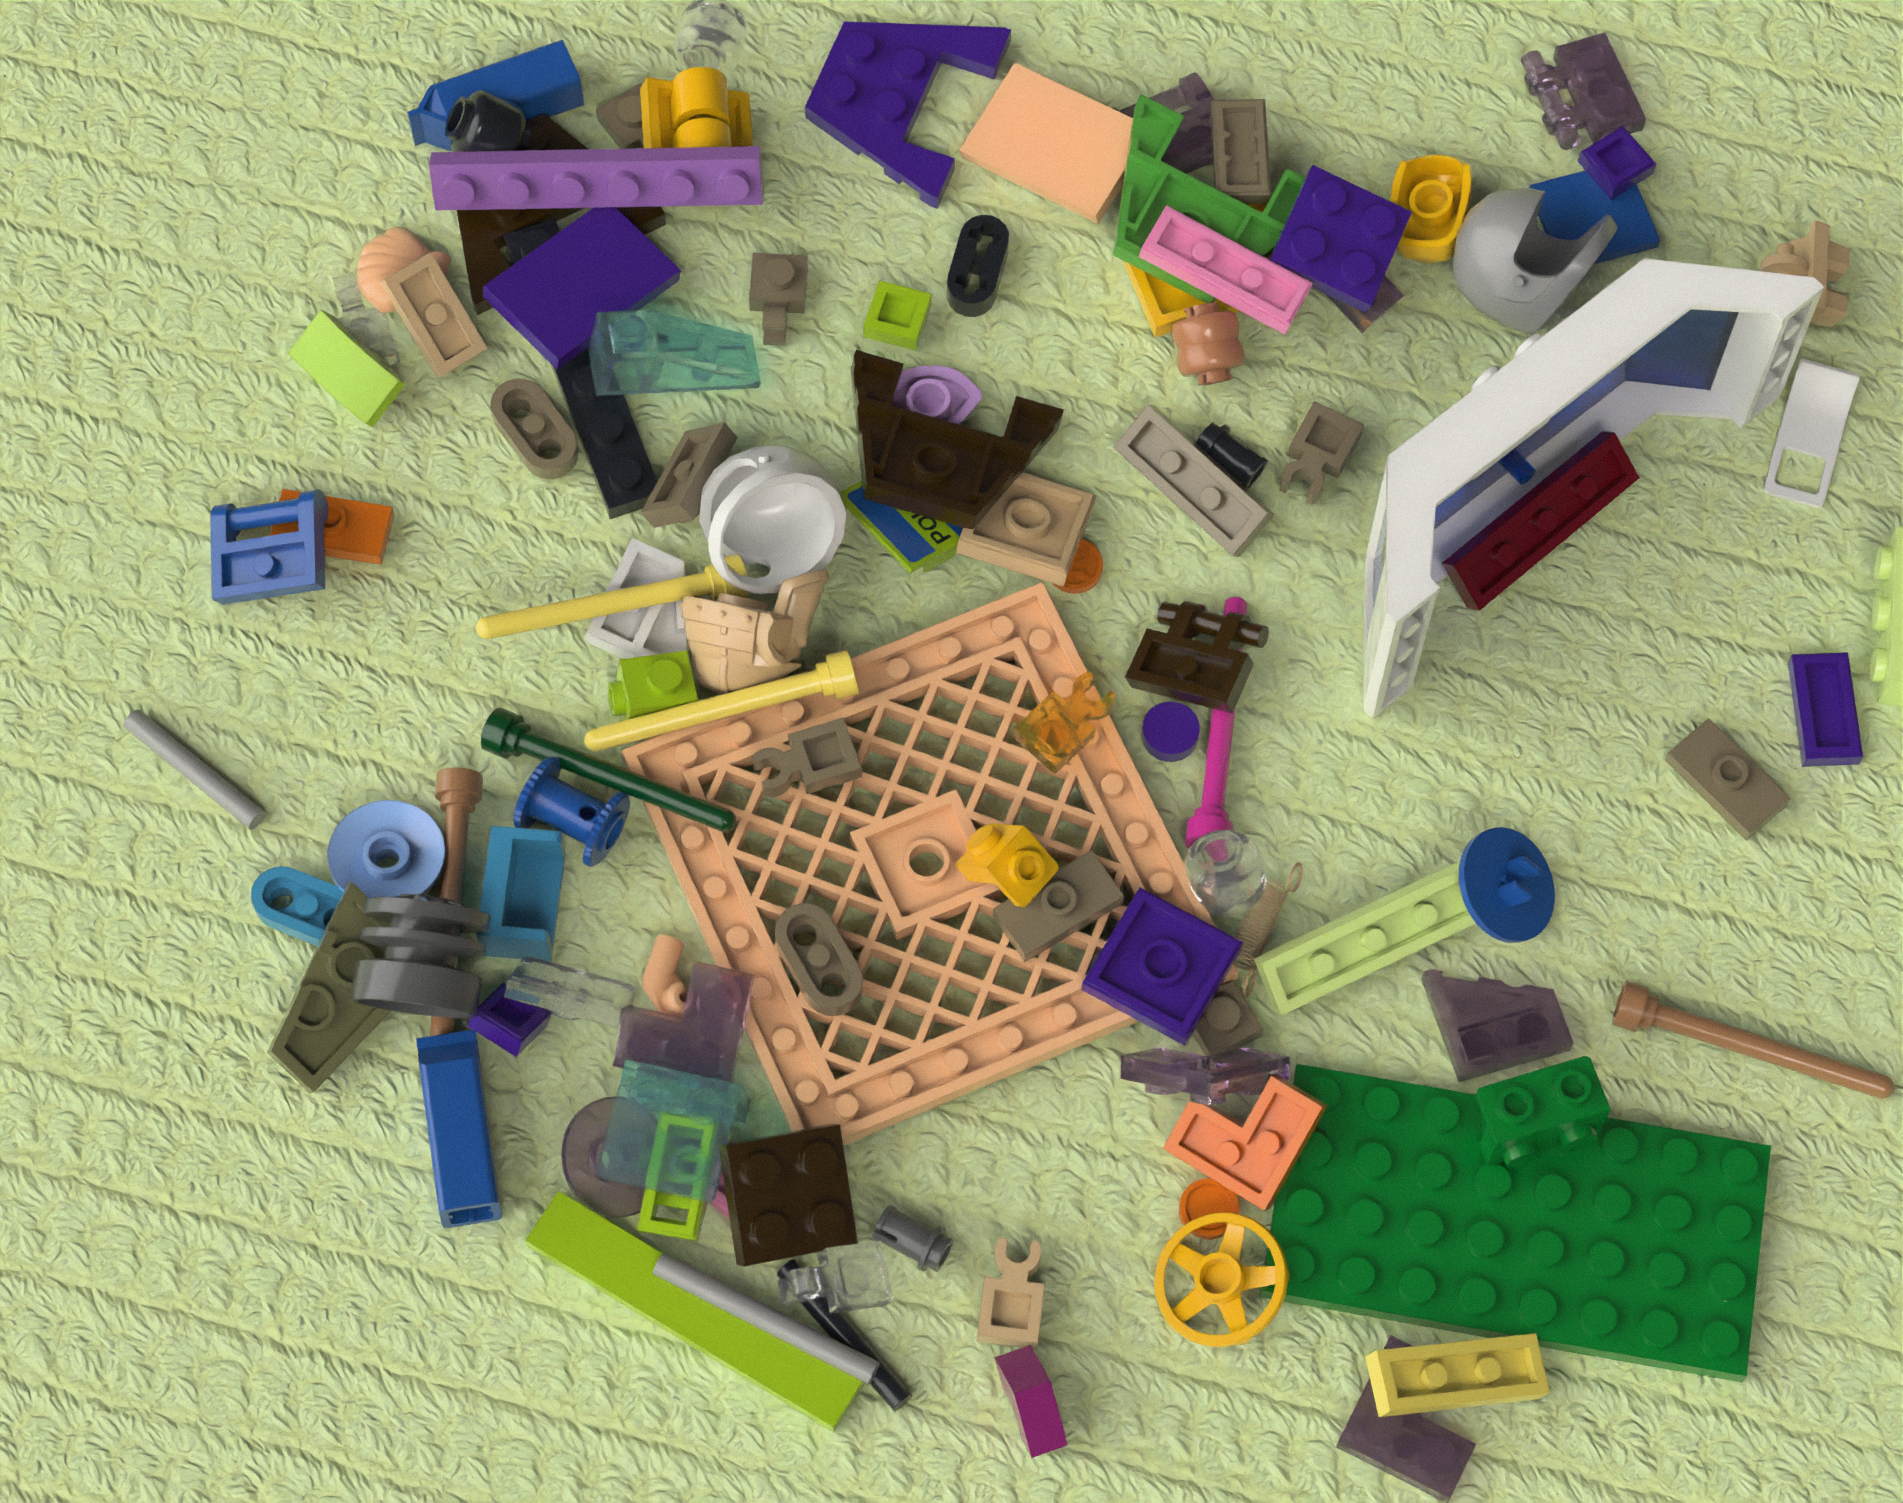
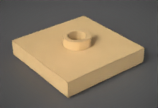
M1022 472L973 530L963 528L958 540L956 553L1064 587L1092 514L1097 495Z

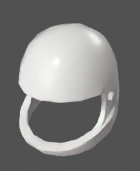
M757 446L730 456L714 469L702 488L699 522L708 541L711 562L719 575L736 588L754 594L779 593L784 580L813 571H820L829 564L844 538L847 512L836 480L812 456L789 446ZM739 554L744 564H764L769 567L770 572L767 576L761 578L739 575L726 563L724 557Z

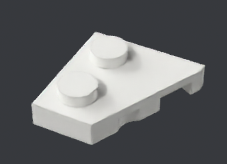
M632 538L606 592L685 576L684 561ZM683 600L593 618L584 641L623 659L687 651L684 618H682V609L680 608V603Z

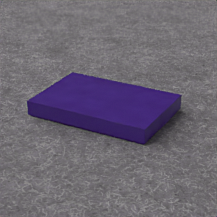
M616 207L592 208L484 285L483 297L558 370L677 283L680 279L681 270Z

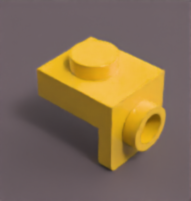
M995 823L978 829L968 839L965 845L967 851L955 863L957 869L968 881L996 884L1017 907H1026L1059 869L1057 862L1025 826Z

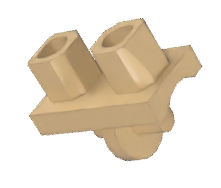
M1815 220L1810 224L1808 235L1800 239L1791 240L1789 243L1779 244L1777 246V254L1766 257L1760 263V271L1814 277L1824 286V289L1810 323L1833 327L1847 313V296L1842 292L1827 288V280L1836 282L1845 275L1849 266L1850 249L1829 241L1830 225Z

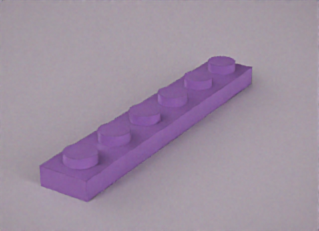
M760 146L431 152L429 161L435 210L763 205L764 197Z

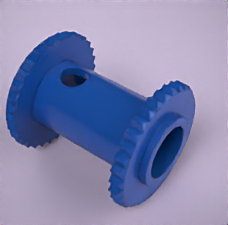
M553 756L546 758L536 767L521 791L514 811V826L516 828L528 829L538 820L585 844L582 858L583 863L589 867L595 866L607 856L624 828L630 808L629 796L620 791L612 799L610 798L608 803H605L558 779L561 768H559L560 759Z

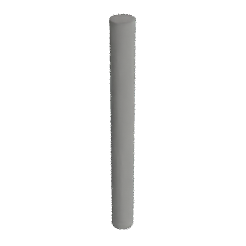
M662 1253L654 1267L653 1275L868 1385L875 1377L880 1362L666 1253Z

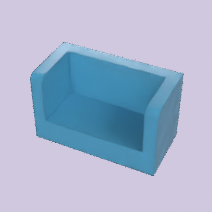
M491 826L480 911L487 913L491 918L489 932L476 933L478 942L484 943L487 946L484 956L552 962L566 857L561 832Z

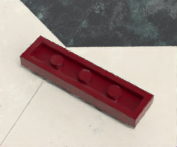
M1600 432L1442 562L1444 569L1468 609L1480 611L1640 478L1615 432Z

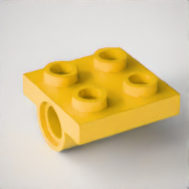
M694 67L680 72L673 81L650 77L645 79L640 88L644 148L753 146L749 93L728 90L727 78L721 71L710 67Z

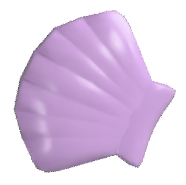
M938 365L918 366L902 371L892 406L961 425L981 400L982 391L969 378L954 368Z

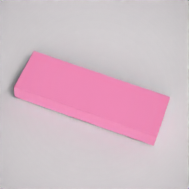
M1167 205L1138 256L1284 335L1287 333L1313 285L1312 282Z

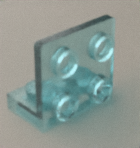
M626 1059L596 1172L601 1179L711 1203L715 1200L722 1173L718 1145L730 1142L735 1121L746 1122L751 1099L740 1084Z

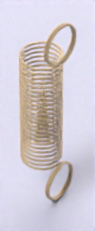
M1299 862L1293 866L1290 872L1287 890L1275 881L1269 879L1260 880L1253 900H1251L1244 920L1235 937L1244 942V947H1242L1241 954L1238 955L1237 960L1248 965L1237 961L1235 963L1244 967H1251V969H1245L1235 965L1239 969L1249 971L1243 984V997H1249L1255 986L1256 971L1258 970L1256 969V963L1253 962L1254 957L1262 955L1288 892H1296L1300 885L1303 865ZM1299 866L1298 880L1293 890H1291L1292 877ZM1262 881H1269V882L1275 883V884L1279 885L1280 887H1282V888L1285 890V892H1284L1283 890H1281L1279 887H1277V886H1275V885H1273V884L1266 883V882H1262ZM1263 884H1267V885L1273 886V887L1277 888L1278 890H1280L1281 892H1278L1277 890H1275V889H1273V888L1264 886ZM1253 972L1252 983L1248 993L1246 994L1247 983Z

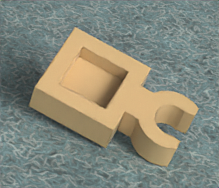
M1000 1237L995 1246L994 1261L997 1270L1002 1274V1279L984 1277L977 1342L1014 1347L1031 1345L1032 1349H1037L1045 1284L1027 1281L1028 1278L1035 1274L1040 1265L1041 1247L1039 1241H1031L1029 1257L1023 1262L1016 1263L1011 1261L1006 1255L1007 1238Z

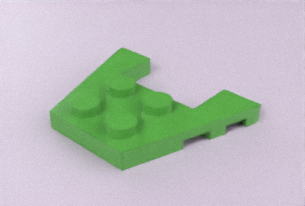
M1140 94L1133 112L1113 255L1205 303H1214L1217 298L1138 257L1142 246L1166 205L1251 251L1266 257L1273 251L1305 177L1286 169L1263 212L1230 197L1162 162L1181 127L1184 116Z

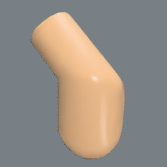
M657 935L642 978V988L660 1014L673 1019L683 1018L694 1008L696 1003V994L693 988H686L675 973L684 944L672 936Z

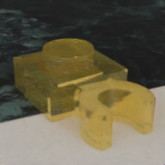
M1090 671L1081 674L1075 680L1072 687V696L1067 701L1053 691L1013 728V738L1054 775L1095 737L1096 727L1089 720L1105 718L1112 712L1115 706L1116 694L1112 690L1098 701L1089 700L1084 695L1094 685V674Z

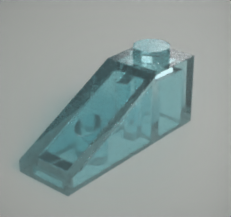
M655 310L597 312L588 347L596 396L752 389L760 387L761 380L752 335Z

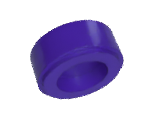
M1171 701L1159 703L1152 707L1144 717L1141 733L1143 745L1148 753L1158 760L1165 762L1183 760L1191 755L1197 746L1200 732L1199 720L1196 714L1182 703Z

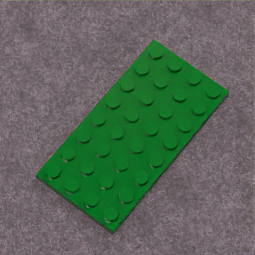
M1296 1064L1293 1085L1328 1106L1274 1201L1270 1232L1277 1239L1284 1252L1290 1273L1284 1302L1487 1338L1536 1333L1539 1347L1736 1382L1744 1381L1747 1376L1771 1151L1770 1145L1607 1117L1600 1133H1597V1139L1588 1145L1573 1150H1564L1562 1144L1540 1150L1541 1155L1537 1159L1521 1166L1507 1167L1504 1161L1487 1167L1479 1146L1486 1124L1475 1094ZM1267 1246L1264 1266H1275L1272 1253ZM1275 1284L1261 1287L1260 1298L1271 1299Z

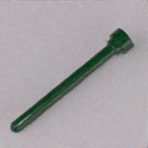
M501 707L496 708L489 715L481 734L482 749L506 759L511 755L519 757L522 754H526L543 761L553 756L560 759L559 768L614 790L624 792L627 795L718 831L729 832L736 825V816L731 810L531 732V726L524 723V718L514 712Z

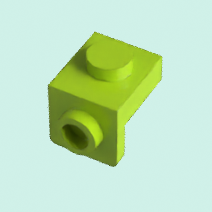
M687 651L619 659L615 682H608V700L612 716L621 715L622 721L698 701Z

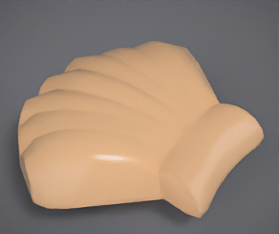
M404 227L388 229L383 235L373 238L362 250L357 270L359 290L380 312L389 313L395 311L396 309L380 281L431 251L409 229ZM431 252L446 276L451 264V257L443 252Z

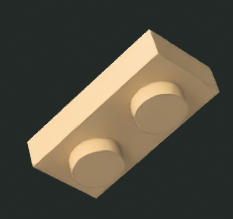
M431 252L380 281V284L437 378L488 349Z

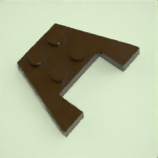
M544 113L526 121L525 129L531 132L527 151L588 149ZM660 206L616 207L644 235L666 225L665 213ZM584 208L457 210L471 298L476 314L479 315L494 308L483 297V287L510 268L499 250L505 246L504 234L554 218L557 222Z
M856 350L851 366V379L863 499L973 530L1059 430L1064 409L1019 396L1015 398L1003 437L892 406L904 363Z

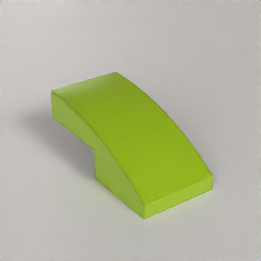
M323 310L318 312L288 352L329 394L362 422L371 427H374L406 384L377 353L363 347L335 316Z

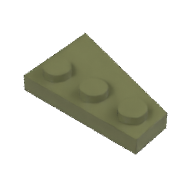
M352 882L347 883L267 1051L309 1094L314 1093L391 1012L351 1001L356 961L384 958L386 950L363 941L360 938L361 929L365 927H389V923L368 918L363 914L365 899H368V897Z

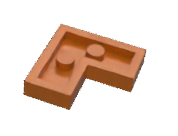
M1279 1075L1270 1077L1245 1123L1240 1122L1198 1095L1193 1096L1186 1105L1163 1149L1258 1208L1266 1211L1274 1203L1276 1195L1284 1185L1328 1105Z

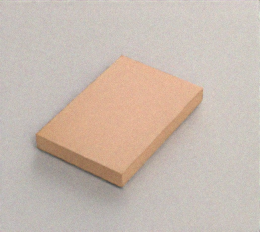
M1014 63L959 151L963 159L1099 224L1123 186L1133 118Z

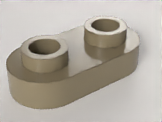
M513 379L501 384L491 398L493 420L500 433L526 468L535 476L544 479H556L569 473L578 460L577 439L571 427L544 391L536 383L526 379ZM519 409L529 411V414L524 418H514L511 416L513 412ZM547 450H557L560 452L557 457L552 459L542 457V454Z
M800 903L787 908L776 922V946L806 1001L815 1011L823 1015L839 1016L848 1013L859 1003L862 997L863 977L859 965L833 920L824 909L814 904ZM805 932L811 933L816 938L815 942L809 946H801L794 940L799 934ZM830 981H837L844 986L843 991L837 995H829L822 988Z

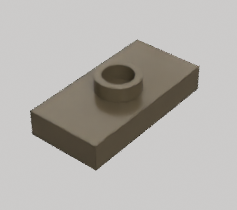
M1265 99L1211 100L1210 120L1214 188L1246 205L1268 204L1271 198Z
M1707 719L1669 751L1665 759L1746 841L1787 807L1791 799L1710 719Z
M1091 850L1060 868L1026 907H1017L1008 899L993 908V917L1023 961L1027 962L1124 903V895Z

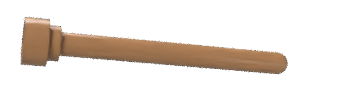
M445 768L437 772L435 797L440 801V808L446 812L444 827L445 862L441 872L440 897L457 901L463 906L469 813L475 811V804L479 803L482 799L483 775L467 768ZM459 958L457 959V966H456V968H458V965H459ZM431 1016V1036L454 1033L455 1018Z
M1625 980L1619 994L1612 1018V1025L1632 1032H1636L1638 1027L1649 1030L1651 1025L1881 1099L1889 1097L1894 1091V1083L1886 1075L1658 1003L1659 996L1649 994V987Z

